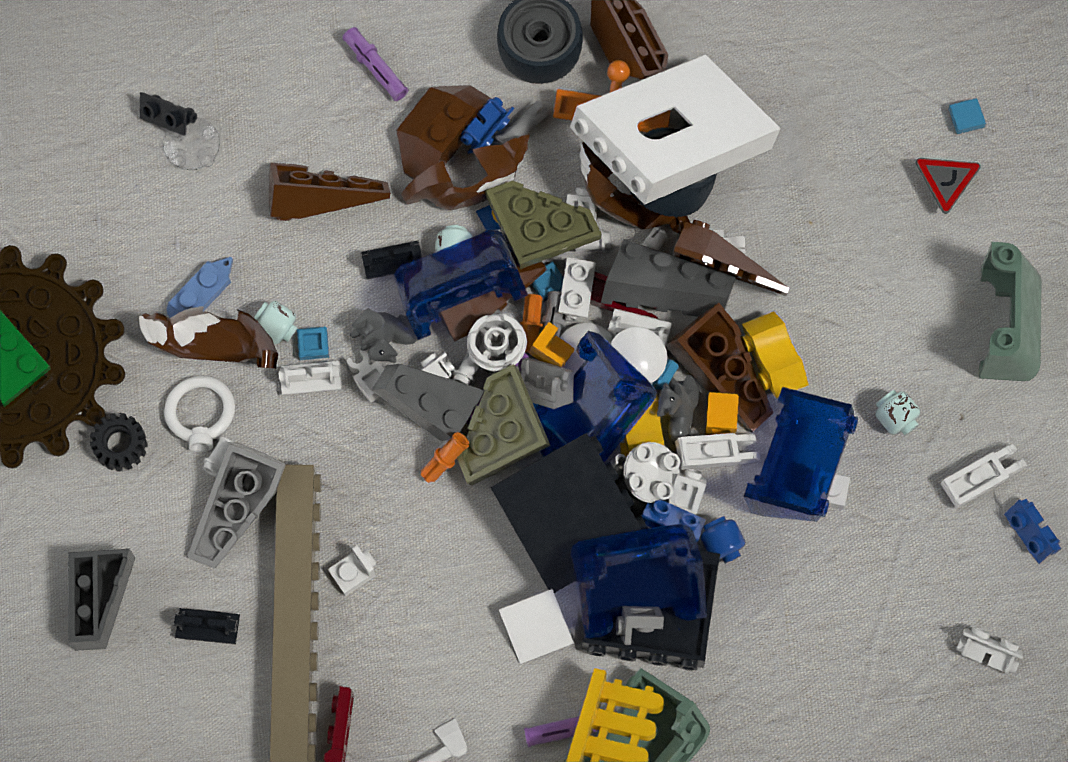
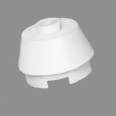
M492 314L481 317L472 326L467 337V349L472 360L480 367L491 371H501L512 364H517L523 357L527 346V338L523 327L506 314Z

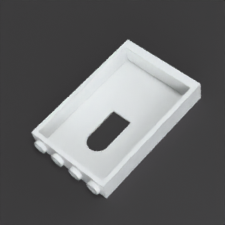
M707 55L578 105L570 125L575 134L585 142L594 154L611 169L644 205L771 150L781 129ZM673 108L691 125L661 139H649L643 136L637 127L640 122Z

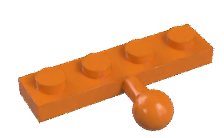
M613 61L607 68V76L611 80L609 93L621 89L622 83L630 75L629 66L624 61ZM557 89L553 118L572 121L578 105L602 95ZM671 110L640 122L637 125L638 130L648 133V131L656 128L668 127Z

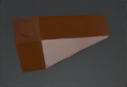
M270 162V217H275L281 221H290L292 218L302 219L390 199L391 193L388 182L354 175L349 176L347 179H342L340 176L335 175L334 171L325 170L323 174L308 172V166Z
M693 220V223L685 222L674 249V256L735 276L736 280L787 296L789 287L715 231L710 230L709 224L699 220Z
M509 253L448 268L424 280L423 283L430 304L453 341L456 342L468 336L470 329L478 319L485 315H492L496 310L502 311L508 305L507 301L514 294L523 292L546 271V266L541 261L519 269L513 254Z
M717 303L682 329L666 344V347L708 392L737 394L739 396L737 420L750 432H754L774 412L760 379H757L751 365L752 359L749 352H746L740 338L742 334L738 325L722 305Z

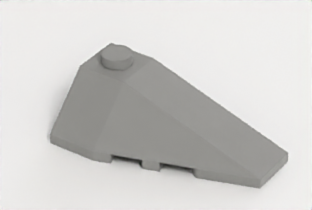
M238 442L229 443L187 557L216 568L275 495L286 465L266 453Z

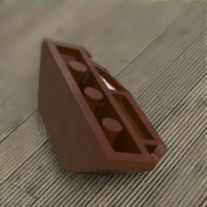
M591 0L590 27L609 63L616 60L624 61L629 66V76L638 79H646L666 71L668 53L646 11L636 0Z
M471 85L430 87L397 129L404 174L414 180L429 167L441 161L446 165L463 143L460 139L462 137L461 132L473 118L476 117L479 121L481 120L477 113L487 100L492 98Z

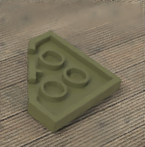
M513 180L486 190L485 196L519 269L601 239V231L590 209L582 206H572L562 202L561 198L542 191L539 193L525 188L524 184Z
M514 364L487 377L483 387L485 391L479 407L476 406L467 428L469 429L467 435L469 447L460 454L457 460L467 484L471 486L550 446L519 369Z

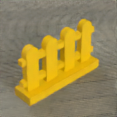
M594 668L566 762H584L585 757H590V762H600V760L607 762H648L647 750L638 747L639 740L650 741L656 736V725L651 720H647L646 715L647 713L658 714L663 710V697L658 693H654V687L646 686L645 690L623 686L622 680L616 678L614 683L607 682L606 670ZM602 702L607 703L606 710L600 709ZM620 706L638 710V715L634 717L614 712L615 707ZM594 729L599 730L598 737L592 736ZM608 733L630 737L631 739L629 744L606 738Z

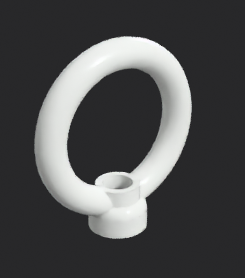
M195 376L183 380L171 390L164 406V417L167 426L176 436L189 441V449L194 452L211 450L213 448V439L220 436L229 427L235 413V401L230 389L220 380L209 376ZM195 388H208L218 393L223 402V412L217 423L210 428L195 427L192 430L181 425L176 415V407L180 398L188 391Z

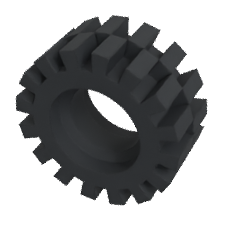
M115 413L110 414L111 418L108 420L104 416L101 418L102 424L96 423L94 426L95 433L91 432L90 435L92 439L90 446L94 455L109 470L116 468L117 471H123V467H127L128 470L132 469L131 464L135 462L138 465L141 462L140 456L145 457V447H148L147 437L139 422H136L135 418L132 416L128 418L124 413H120V417H117ZM117 432L126 433L130 437L128 448L122 452H113L108 448L109 438Z

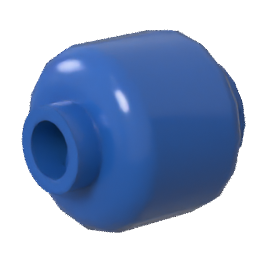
M725 516L703 526L705 531L701 534L700 539L707 552L720 554V559H723L725 564L741 556L739 550L745 546L746 541L735 520H726Z

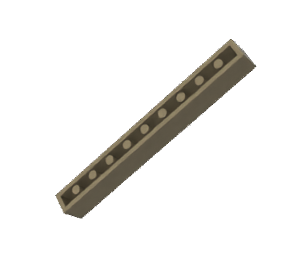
M286 465L277 488L270 762H316V744H311V732L317 731V714L312 713V701H317L318 688L317 683H312V671H318V652H313V641H318L319 625L318 622L313 621L314 610H319V592H314V581L320 580V563L315 562V551H320L321 539L320 533H315V523L321 521V504L316 503V492H321L322 478L321 474L316 473L314 465Z

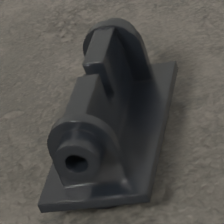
M140 92V119L186 136V126L190 123L194 124L197 120V113H195L194 109L174 105V103L162 99L157 94L151 96Z
M418 240L361 252L367 280L424 268Z
M179 608V614H175L174 626H177L175 639L236 645L240 614Z

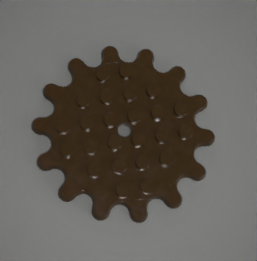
M13 245L5 246L0 251V310L47 362L51 370L7 406L4 407L0 400V456L3 465L11 469L17 468L22 464L25 448L33 442L45 445L53 456L60 457L65 455L70 447L66 430L69 424L74 421H82L92 427L96 423L101 425V418L106 417V413L97 404L95 392L102 385L121 384L125 379L126 373L120 364L108 361L104 355L107 344L120 339L124 335L125 328L118 319L101 320L94 315L93 307L104 293L102 284L93 279L77 287L68 285L64 280L67 261L64 256L57 253L49 255L41 267L37 269L27 268L22 262L21 251Z

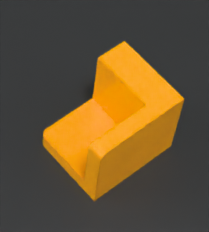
M548 322L532 344L529 354L539 361L564 367L575 349L556 336L559 328Z
M708 393L705 435L736 434L739 400L737 394Z

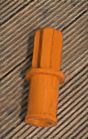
M526 294L523 322L519 323L523 327L527 338L525 353L530 352L532 344L539 336L540 327H543V324L540 323L543 298L538 294Z
M456 432L442 448L436 449L434 457L421 470V476L428 483L435 482L447 468H452L455 465V460L469 447L468 439L463 434Z

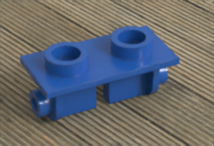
M497 97L487 100L477 113L484 121L483 124L475 117L461 132V141L465 145H471L467 151L468 154L473 153V149L492 144L494 141L492 138L493 134L496 131L502 130L509 123L510 119L508 116L515 109L513 106L504 109L502 107L503 102Z
M1027 498L1022 501L1018 500L1004 513L1011 527L1017 532L1038 564L1044 561L1050 554L1054 555L1062 549L1059 545L1060 540L1057 539L1048 525L1043 528L1039 527L1038 524L1042 523L1044 519L1034 506V503H1029Z
M663 500L647 503L641 514L647 526L662 533L668 528L671 530L669 536L683 541L687 545L689 543L695 545L698 542L706 521L702 517Z

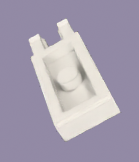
M735 433L688 436L680 437L675 441L681 470L752 464L760 461L758 452L739 453L738 447L750 446L756 443L755 434L736 435Z
M1014 444L996 453L991 452L941 481V486L956 509L1004 483L1009 477L1026 468L1027 464L1024 460L1017 461L1006 469L1000 463V461L1011 457L1017 451Z

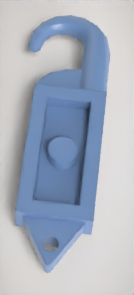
M228 257L213 263L207 261L168 302L167 314L169 318L184 310L203 306L204 312L231 283L229 277L233 258Z

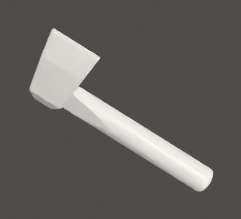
M456 718L434 730L444 744V747L417 762H443L450 757L460 758L467 754L468 747Z

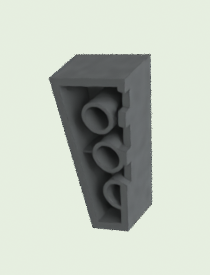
M623 239L606 280L601 303L612 304V301L626 303V307L638 308L639 305L656 307V311L667 313L668 310H680L683 315L699 317L717 303H720L726 309L736 277Z

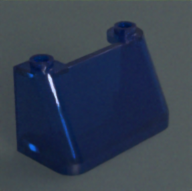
M486 230L479 235L410 263L402 264L394 273V280L403 309L418 340L432 335L430 325L434 320L436 323L442 321L439 315L440 312L491 291L495 292L497 298L502 297V292L509 293L513 296L514 301L528 296L506 239L499 230Z
M587 331L576 349L580 358L585 361L574 374L573 402L555 409L533 403L550 443L549 447L540 451L543 457L587 433L590 438L594 435L597 437L604 450L599 455L603 462H605L657 396L656 389L651 382L602 335Z
M782 387L778 403H782L784 406L781 409L780 415L777 414L775 418L777 423L776 431L760 475L755 474L754 482L756 485L748 483L743 498L750 513L755 515L817 522L820 517L824 518L828 512L829 500L827 498L849 434H854L857 428L858 417L854 416L852 404Z
M673 524L583 540L571 548L572 565L585 639L608 634L613 628L612 617L622 616V606L659 607L660 609L672 607L678 618L687 621L707 617L703 561L694 532L689 526Z

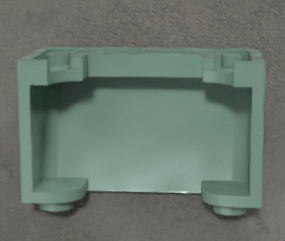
M991 242L981 266V281H988L994 286L995 296L1010 297L1009 327L999 328L991 335L989 352L986 359L979 363V379L1030 381L1038 374L1041 365V276L1018 247L1006 242Z
M640 668L627 681L625 686L645 690L646 686L654 687L653 692L663 697L664 707L658 714L647 713L646 719L651 720L656 725V736L650 741L639 740L638 747L647 750L648 762H690L708 739L710 734L709 723L693 701ZM625 708L621 714L637 717L638 710ZM608 733L606 739L629 744L631 738ZM585 757L584 762H590L591 758Z

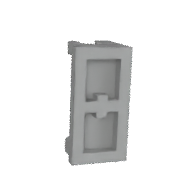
M531 358L522 359L521 377L532 403L555 409L573 402V370Z

